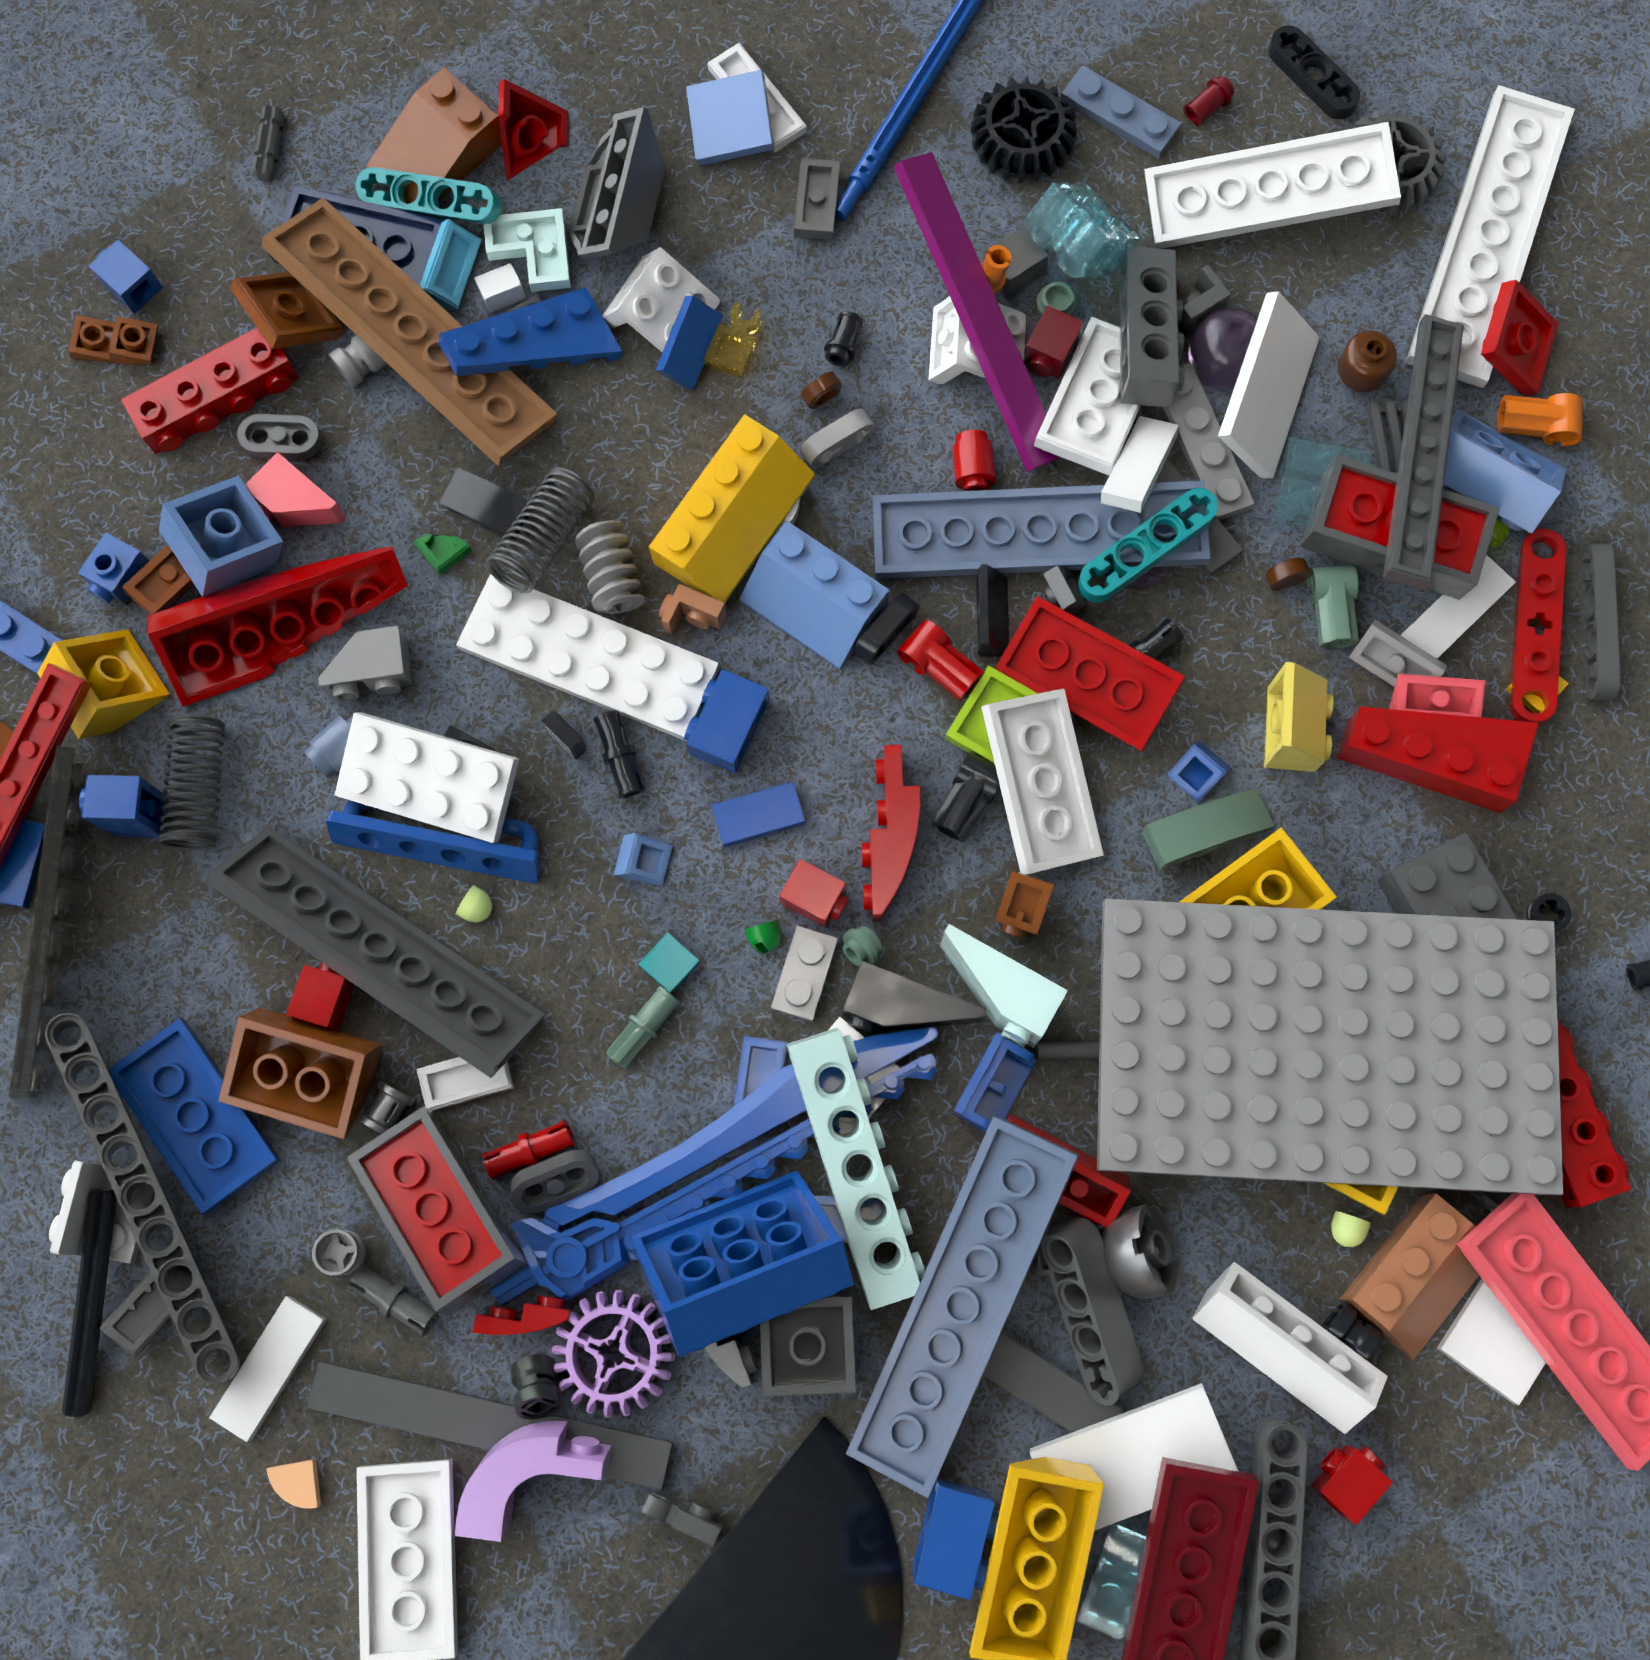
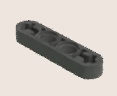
M1587 543L1580 555L1582 603H1586V610H1582L1584 643H1588V649H1584L1586 695L1590 700L1612 701L1618 695L1621 682L1615 555L1611 544Z

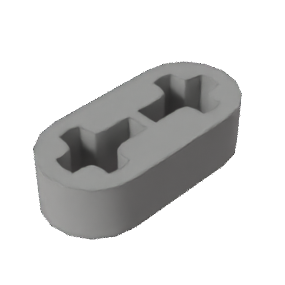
M855 409L810 436L802 444L800 452L812 469L820 468L868 439L875 431L876 426L864 409Z

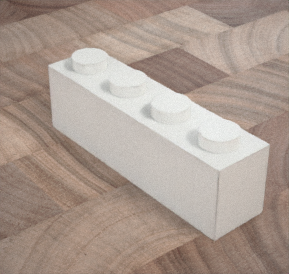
M1233 1262L1205 1292L1192 1319L1342 1433L1346 1434L1376 1408L1388 1376L1236 1262Z

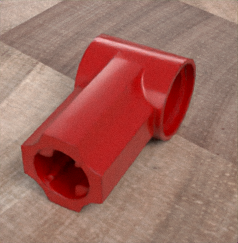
M927 619L917 627L897 650L898 656L905 664L912 663L916 667L914 671L922 676L927 674L959 702L970 694L984 673L983 670L952 646L951 639L938 625Z

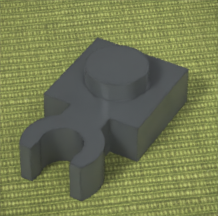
M654 1491L649 1494L642 1510L644 1514L666 1522L672 1528L714 1547L724 1524L715 1520L718 1512L709 1506L696 1501H692L690 1507L683 1504L680 1505Z

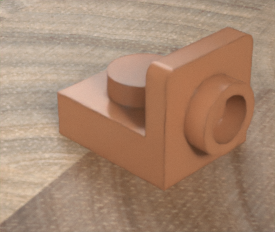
M678 584L673 595L668 594L665 597L659 611L664 631L673 635L683 614L687 615L685 619L689 623L705 630L710 625L721 630L727 617L724 602L682 584Z

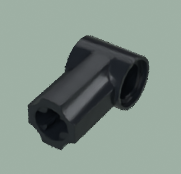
M972 752L967 755L952 782L954 787L943 802L932 823L943 834L963 843L986 804L990 805L992 803L996 790L1000 789L995 765Z

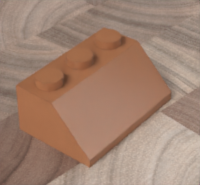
M1438 1194L1421 1195L1341 1296L1340 1300L1350 1304L1357 1310L1358 1315L1367 1323H1373L1383 1332V1336L1408 1358L1414 1360L1479 1276L1456 1245L1475 1228L1474 1224Z

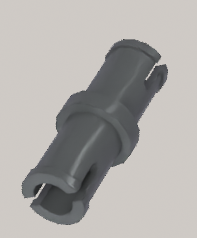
M365 1264L357 1269L350 1280L351 1283L348 1284V1290L355 1292L377 1306L379 1314L387 1319L391 1316L396 1318L422 1337L431 1330L436 1322V1318L439 1316V1313L407 1293L408 1287L400 1282L396 1284L391 1283L369 1269Z

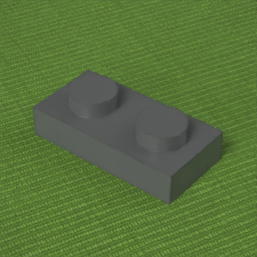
M801 158L794 219V237L833 240L841 161Z

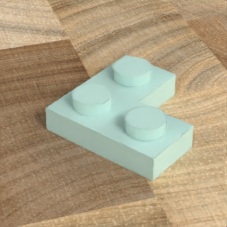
M562 208L500 215L496 221L484 224L488 260L527 257L531 292L571 288L565 220Z

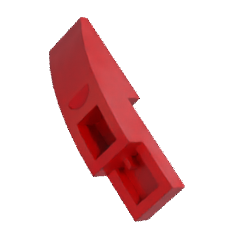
M884 745L883 759H875L876 784H884L885 800H877L878 826H886V829H870V842H861L862 868L871 869V884H863L864 910H872V922H881L892 906L907 874L917 836L920 812V786H903L901 745Z

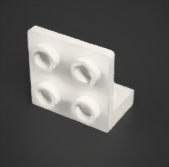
M660 247L641 258L602 316L607 325L612 328L628 323L663 353L685 296H694L714 310L719 305L720 299Z
M949 296L933 308L928 381L945 384L964 371L985 378ZM998 303L1022 359H1024L1026 315Z
M74 1161L72 1168L66 1172L61 1186V1193L64 1198L60 1214L54 1218L49 1231V1240L52 1242L50 1253L81 1255L89 1192L96 1188L113 1189L101 1164ZM150 1186L137 1188L131 1195L132 1207L141 1210L150 1206L154 1189ZM117 1199L109 1260L135 1264L139 1246Z

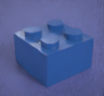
M943 1478L936 1480L934 1491L929 1497L911 1568L914 1584L967 1600H971L973 1588L982 1589L988 1567V1560L984 1559L985 1553L982 1552L985 1540H994L1000 1512L996 1510V1506H994L995 1501L989 1492Z

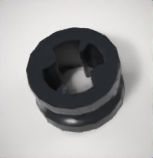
M1554 893L1544 894L1532 900L1528 905L1526 911L1527 920L1547 921L1546 916L1539 915V910L1550 904L1551 912L1558 913V918L1553 920L1555 932L1564 929L1570 923L1572 916L1571 907L1560 895Z

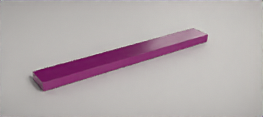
M930 152L901 160L893 168L1026 471L1029 472L1062 458L1034 447L1035 439L1047 414L933 153Z

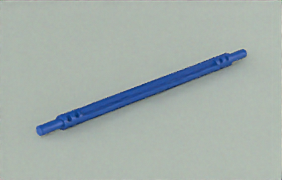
M984 0L957 1L870 145L863 153L862 158L855 166L854 171L849 176L848 181L850 184L836 205V218L845 221L862 193L869 191L872 183L879 175L880 170L885 165L886 160Z

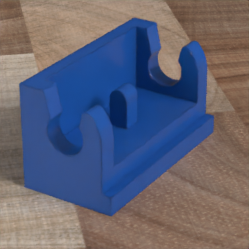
M996 1032L952 1114L986 1133L993 1116L1005 1119L1036 1062V1059L1033 1058L1034 1054Z

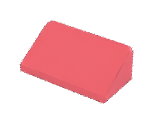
M1398 674L1389 709L1482 717L1486 680Z

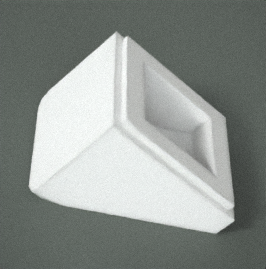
M511 263L474 277L489 313L526 299L522 284Z

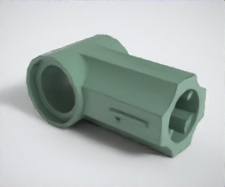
M1355 566L1310 567L1311 575L1307 578V587H1311L1312 595H1308V599L1311 605L1315 604L1319 647L1343 649L1355 646L1359 641L1354 605L1358 594V575Z

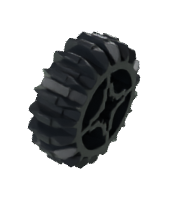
M1028 76L1025 77L1021 84H1017L1011 77L1007 82V87L996 83L992 93H984V96L981 98V104H977L974 109L970 132L972 133L973 150L979 151L978 158L980 163L989 162L988 168L991 174L1001 168L1003 169L1002 176L1004 181L1010 177L1011 173L1018 174L1017 179L1021 184L1025 179V174H1030L1034 181L1037 182L1041 176V171L1051 177L1052 173L1055 172L1056 166L1063 167L1067 160V155H1070L1074 149V139L1076 138L1078 128L1076 126L1077 123H1075V109L1069 108L1068 96L1058 97L1057 85L1046 89L1043 79L1035 85L1030 84ZM1012 112L1010 116L1002 118L1001 122L995 123L1004 114ZM1054 134L1049 141L1036 146V143L1045 140L1047 135Z

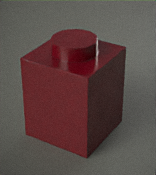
M1047 305L1026 345L1023 359L1024 364L1028 365L1029 369L1039 376L1049 377L1051 375L1060 379L1079 342L1084 321Z

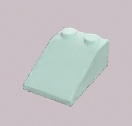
M949 924L944 932L940 946L982 1008L986 1009L985 1012L993 1024L1003 1030L1001 1035L1023 1048L1026 1044L1034 1048L1043 1037L1068 990Z

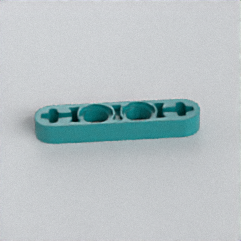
M376 167L362 170L356 180V192L362 201L412 213L478 224H490L497 220L502 211L500 195L494 189L480 183ZM379 182L391 187L390 193L378 190L371 192V186ZM411 182H415L419 190L418 197L414 202L407 204L404 200V189ZM445 188H451L454 193L453 203L449 208L441 209L438 203L439 195ZM467 198L482 201L484 198L488 200L487 207H482L479 210L471 205H467Z
M1193 488L1088 562L1082 568L1078 581L1081 595L1094 603L1110 599L1203 532L1213 523L1218 510V501L1215 495L1204 488ZM1191 503L1195 506L1202 504L1206 506L1204 517L1199 512L1195 513L1187 519L1186 525H1184L1181 519L1188 515ZM1160 524L1170 525L1176 532V538L1169 543L1160 542L1153 535V529ZM1126 548L1137 549L1143 556V562L1136 567L1126 566L1120 559V553ZM1112 564L1115 572L1107 577L1104 589L1099 585L1089 586L1092 574L1100 578L1109 572L1110 565Z

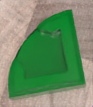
M427 534L413 541L414 546L439 575L472 551L471 547L457 536H433L432 534Z

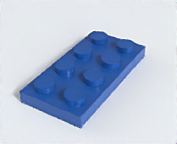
M177 1019L109 1068L121 1095L201 1214L208 1215L281 1161L247 1110L218 1102L224 1076L186 1020Z

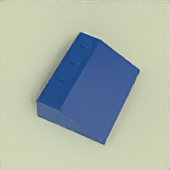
M797 1170L630 1236L666 1330L679 1357L693 1351L702 1350L719 1340L736 1333L745 1332L753 1326L777 1316L789 1314L799 1307L823 1297H830L838 1291L854 1285L843 1241Z

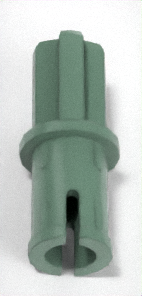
M661 986L656 989L657 991L636 1016L631 1014L628 1017L631 1022L607 1049L606 1054L622 1068H626L651 1037L653 1039L658 1037L655 1032L672 1011L680 1005V1002Z

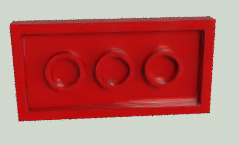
M1036 596L995 667L999 672L1038 694L1064 688L1070 713L1142 753L1186 680V677L1038 596Z

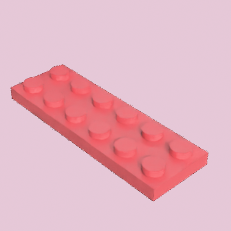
M1512 1193L1456 1245L1627 1469L1639 1471L1650 1460V1346L1535 1195Z

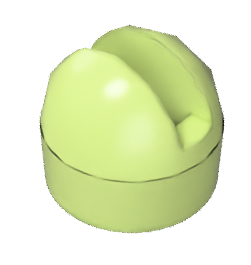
M473 885L459 905L456 915L469 922L484 921L490 916L492 911L491 899L484 890Z
M1335 1211L1331 1223L1332 1235L1342 1246L1355 1247L1366 1239L1371 1223Z

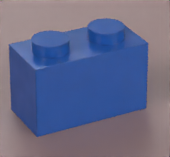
M722 669L717 680L711 679L704 690L702 703H705L700 717L693 716L685 731L684 740L688 741L689 754L736 774L770 701L769 688Z
M87 775L86 788L81 790L79 797L82 818L113 837L159 838V835L163 833L159 830L160 826L164 824L160 818L165 815L161 811V808L165 806L162 798L166 795L140 776Z

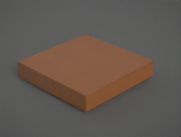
M289 272L233 279L230 287L231 291L272 349L336 340L341 337L344 328L335 315Z

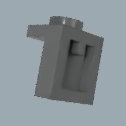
M1209 265L1204 266L1199 271L1194 285L1198 292L1193 293L1183 301L1182 318L1178 328L1185 337L1224 313L1231 293L1229 292L1226 280L1220 274H1215Z

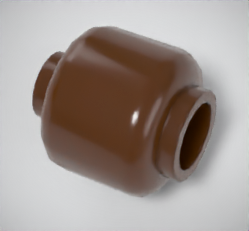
M1366 330L1353 336L1348 341L1338 361V374L1342 382L1357 392H1371L1379 389L1388 380L1397 363V349L1394 342L1387 335L1378 331Z

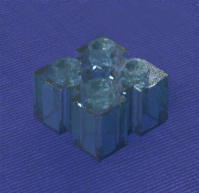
M1053 182L1023 220L1033 231L1031 233L1032 239L1046 250L1053 247L1057 252L1056 256L1059 258L1058 266L1073 278L1093 277L1094 274L1097 277L1111 275L1123 261L1127 246H1135L1141 239L1120 216H1115L1107 208L1109 205L1086 183H1074L1070 186L1064 182Z

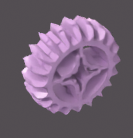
M615 1290L613 1304H609L606 1293L601 1291L596 1293L597 1308L594 1309L592 1303L587 1298L580 1300L579 1304L585 1315L581 1317L578 1313L571 1311L568 1321L574 1325L572 1330L567 1327L557 1328L556 1334L568 1339L567 1345L552 1346V1353L556 1355L565 1354L566 1362L555 1364L554 1370L555 1373H559L568 1369L570 1377L563 1380L559 1387L561 1390L568 1389L574 1384L578 1387V1390L571 1398L573 1404H578L586 1395L590 1397L586 1407L587 1413L593 1414L597 1410L599 1403L604 1402V1416L611 1418L615 1412V1403H619L622 1414L628 1416L632 1413L630 1399L634 1398L637 1405L644 1409L649 1405L648 1398L644 1393L646 1389L655 1396H659L663 1392L661 1386L654 1379L656 1376L664 1380L671 1378L672 1372L660 1367L661 1361H674L676 1353L662 1352V1344H669L672 1341L669 1334L659 1336L657 1329L665 1326L662 1317L654 1322L649 1319L657 1308L654 1303H649L641 1312L638 1310L641 1295L633 1294L628 1305H624V1291ZM603 1315H622L618 1325L615 1326L611 1335L606 1339L584 1333L594 1320ZM634 1321L646 1333L650 1344V1360L636 1353L631 1347L630 1336ZM620 1338L619 1351L625 1354L626 1358L634 1362L625 1360L621 1363L620 1360L614 1362L615 1366L608 1368L609 1355L604 1353L603 1349L593 1344L597 1346H604L606 1344L611 1346L613 1345V1340ZM578 1347L584 1348V1351L592 1354L597 1361L598 1367L594 1385L588 1381L580 1368ZM620 1368L632 1371L637 1370L645 1374L638 1384L627 1391H606L610 1381L613 1380L614 1375Z

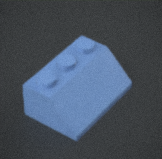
M1458 409L1451 423L1443 489L1448 490L1451 488L1466 497L1500 507L1498 515L1504 525L1515 531L1524 529L1533 533L1560 494L1567 469L1503 433H1498L1497 430Z
M786 521L761 553L739 601L840 670L852 655L853 649L863 633L887 608L889 589L789 521Z

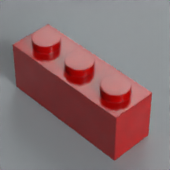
M1009 1114L1007 1121L1080 1155L1059 1204L1107 1228L1116 1219L1131 1192L1129 1176L1122 1172L1097 1171V1159Z

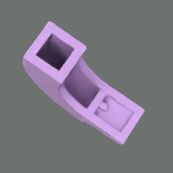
M543 1421L511 1432L490 1449L467 1482L458 1505L455 1536L501 1542L511 1525L515 1490L520 1483L541 1474L602 1480L610 1463L611 1445L599 1444V1440L588 1436H578L572 1438V1440H567L568 1421Z

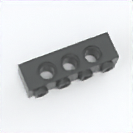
M1127 246L1119 270L1121 403L1169 408L1175 392H1181L1183 388L1185 368L1184 366H1179L1178 359L1181 357L1184 345L1183 333H1178V325L1182 318L1183 302L1182 300H1177V293L1182 279V269L1176 267L1175 250Z

